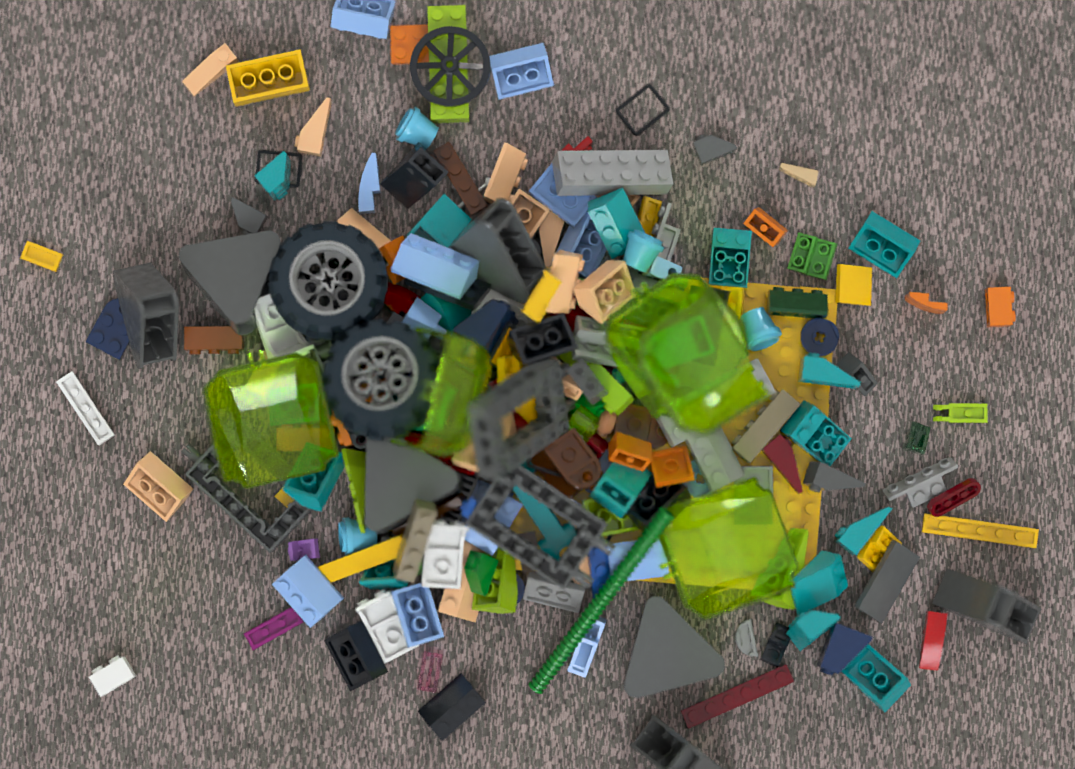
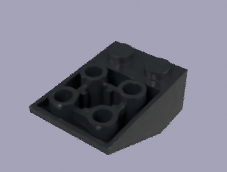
M418 142L380 185L409 209L431 191L449 171L443 163Z

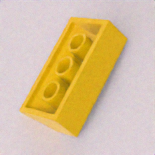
M301 50L226 65L233 103L236 107L310 91Z

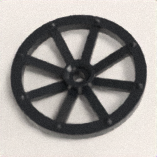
M446 26L430 31L417 43L411 55L410 73L416 89L425 99L439 106L457 107L471 102L484 90L490 77L491 63L485 45L475 34L464 28ZM448 34L447 56H444L430 41L436 37ZM454 34L472 41L455 57L453 56ZM427 46L441 62L418 63V58L423 48ZM477 46L482 54L484 64L461 63L459 61ZM451 62L453 66L448 68L446 67L447 63ZM441 68L425 87L421 84L417 69ZM459 69L483 70L478 85L474 87ZM444 75H447L446 99L436 97L429 92ZM454 75L470 91L469 94L461 98L452 99Z

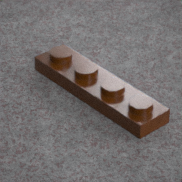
M450 141L433 150L437 159L447 167L449 171L447 176L470 215L473 216L487 208V203Z
M463 492L436 505L437 515L435 519L438 520L446 515L445 512L449 510L454 512L460 509L466 499ZM408 521L392 530L395 536L404 535Z

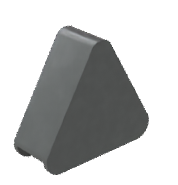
M503 198L496 199L448 247L479 260L477 279L492 284V290L519 303L528 301L530 293L544 276L543 270L546 269L515 207Z
M263 231L185 245L179 251V260L185 273L238 335L246 336L256 329L257 324L253 310L258 298L270 293L268 284L270 282L269 269L272 258L276 256L280 249L281 240L277 233Z
M151 262L113 270V281L136 367L141 369L143 365L169 359L176 361L179 303L175 289Z
M394 436L384 437L383 441L369 440L367 438L365 525L368 529L378 534H386L409 520L415 499L432 502L436 506L461 491L463 480L456 471L402 438L394 439Z
M946 568L932 602L933 605L1026 645L1037 617L1042 610L1010 589Z
M651 596L645 601L623 681L624 690L629 696L641 698L715 678L723 673L725 669L723 657L662 597Z
M654 714L650 716L652 719L636 740L629 744L658 769H724Z

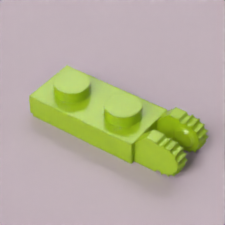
M949 403L948 405H933V410H948V417H933L934 422L988 423L987 404Z

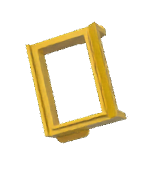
M552 266L543 270L544 276L524 305L525 308L521 310V312L538 323L547 315L546 311L550 306L549 303L562 283L561 280L550 274Z

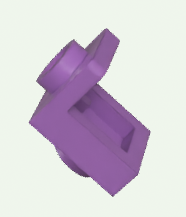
M318 538L288 542L290 561L300 560L305 555L309 559L320 558Z

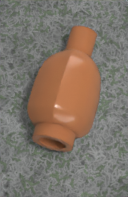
M607 410L602 412L596 423V434L607 438L608 434L613 432L617 421V415L614 412L612 414Z

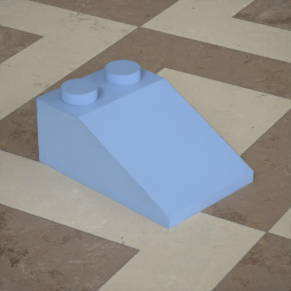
M507 496L493 518L510 528L523 504ZM472 528L466 532L465 541L491 556L494 555L498 548L496 544Z

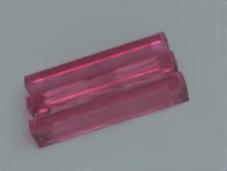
M424 651L417 690L437 692L443 654ZM427 656H431L426 687H423L422 682ZM437 657L438 663L433 688H429L434 659Z

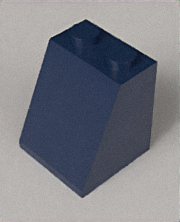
M491 300L457 325L453 331L460 340L485 352V355L489 357L505 326L508 323L517 326L519 320L515 316L516 313L510 309L509 304L504 301L497 302Z
M835 623L829 630L816 666L821 667L820 672L831 676H833V673L839 674L872 641L873 637Z

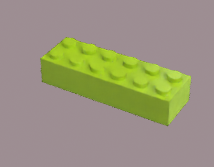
M466 5L427 6L428 33L446 26H455L467 30ZM448 34L436 37L430 41L444 56H447ZM454 34L453 56L455 57L467 46V38ZM429 49V62H441ZM466 55L459 62L468 63V56ZM447 63L446 67L451 68L453 63ZM441 68L429 69L430 80L441 70ZM459 69L468 80V69ZM444 75L430 90L432 95L446 99L447 75ZM454 75L452 99L461 98L469 94L466 86ZM430 102L431 121L433 123L470 122L469 103L457 107H443Z

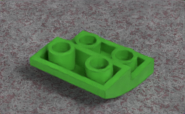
M798 232L787 269L827 281L837 244Z

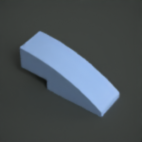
M371 153L362 174L358 197L360 214L375 213L373 194L381 193L376 153Z
M600 617L596 620V623L592 624L593 627L589 629V632L585 633L586 636L582 638V642L578 643L579 645L575 648L568 672L586 678L606 623L605 618Z

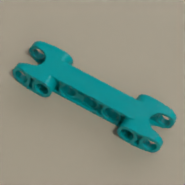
M527 460L520 464L531 473L536 471L527 466ZM515 485L513 491L544 536V538L537 542L540 549L559 561L560 551L564 547L569 546L578 531L570 522L561 525L550 508L539 503L535 498L521 491Z

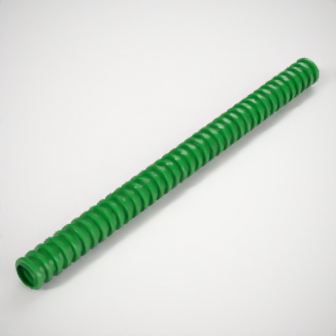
M662 507L659 509L660 512H657L656 517L652 518V522L648 523L649 527H645V531L641 533L642 536H639L638 541H635L634 546H631V550L627 551L628 555H624V560H621L620 565L616 566L617 569H614L613 574L609 575L610 579H606V583L602 585L603 588H600L599 593H596L595 597L591 599L592 602L588 603L589 607H585V612L583 611L581 616L577 618L578 621L574 622V626L570 627L571 630H568L567 635H564V640L560 641V644L556 646L557 649L553 650V653L549 655L550 658H547L546 663L542 665L543 667L539 669V672H536V677H533L532 681L528 684L535 693L543 694L547 685L551 683L550 680H553L554 676L558 673L557 671L561 670L560 666H564V662L572 655L571 652H574L575 648L579 645L578 643H581L582 638H585V633L589 632V629L593 627L592 624H595L596 620L600 618L599 615H602L603 610L607 609L606 605H610V601L614 599L613 596H616L617 591L621 590L620 587H623L624 582L628 581L627 577H631V572L635 571V568L639 566L638 563H641L642 558L646 557L645 554L649 553V549L653 548L652 544H656V539H659L660 534L664 533L663 530H666L667 525L671 524L670 520H674V515L668 509Z

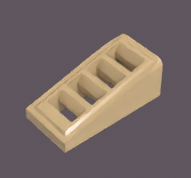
M781 163L779 166L781 172L810 187H815L818 170Z

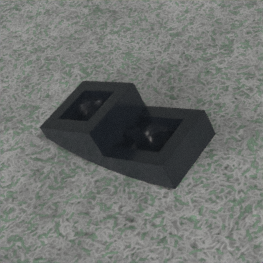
M776 622L760 658L761 661L774 667H779L791 639L786 634L790 629L789 627Z

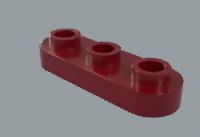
M974 478L966 479L932 498L928 503L927 509L935 517L942 516L976 497L981 491V485Z

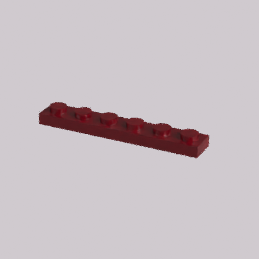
M784 664L681 710V714L689 729L791 684L794 680L787 664Z

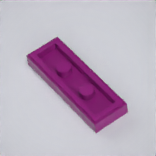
M290 607L247 631L244 635L252 650H255L304 621Z

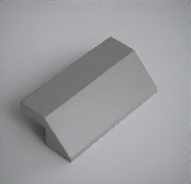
M577 315L573 336L578 349L572 351L573 360L583 359L585 362L646 372L648 368L646 352L648 349L643 335L650 333V328L619 322L613 323L607 320L599 323L594 318Z

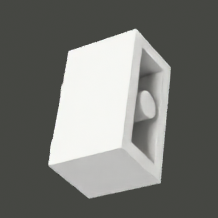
M116 656L108 661V666L103 668L101 665L92 670L93 675L89 676L100 697L136 677L125 656L121 658Z

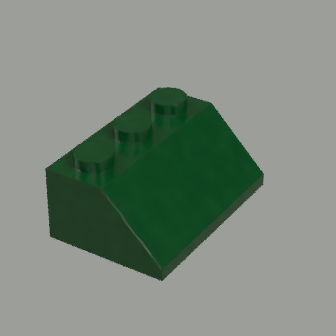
M773 287V290L768 291L767 314L825 319L828 316V295L823 294L821 290H811V293H804L803 289H792L791 292L784 291L782 287Z

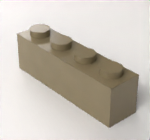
M784 389L780 392L776 390L769 398L772 402L767 407L763 405L757 412L759 417L755 422L751 419L744 429L747 431L743 436L739 434L733 440V451L747 463L753 461L800 406V403Z
M419 499L414 501L393 566L396 579L415 582L437 515L436 507L432 502Z

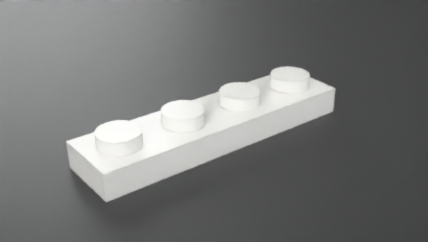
M73 371L56 381L99 446L115 436Z

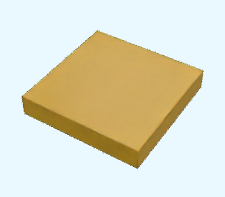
M838 264L836 303L871 306L872 268Z

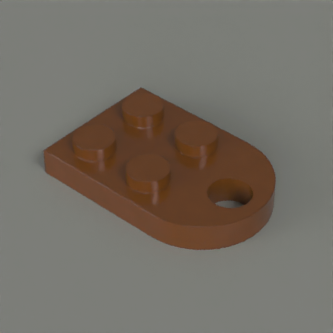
M630 404L617 416L612 437L616 432H620L652 443V448L661 447L668 442L665 436L658 434L659 424L653 415L658 411L657 409Z
M575 428L542 450L570 487L585 490L594 486L601 474L600 462ZM585 473L590 474L592 481L585 482L582 479V475Z

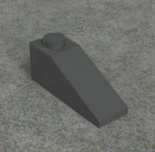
M809 462L802 484L809 486V490L820 493V491L865 487L866 483L824 463Z

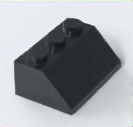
M564 313L540 320L539 323L534 322L512 329L507 336V342L513 356L523 366L578 349Z
M652 475L626 514L641 531H645V527H649L648 523L652 522V518L656 517V513L660 512L659 509L661 507L668 509L675 516L692 498L688 487L683 483L656 488Z
M362 620L324 640L350 691L388 672Z
M460 673L420 708L418 713L439 739L443 741L479 710L486 701L463 674Z

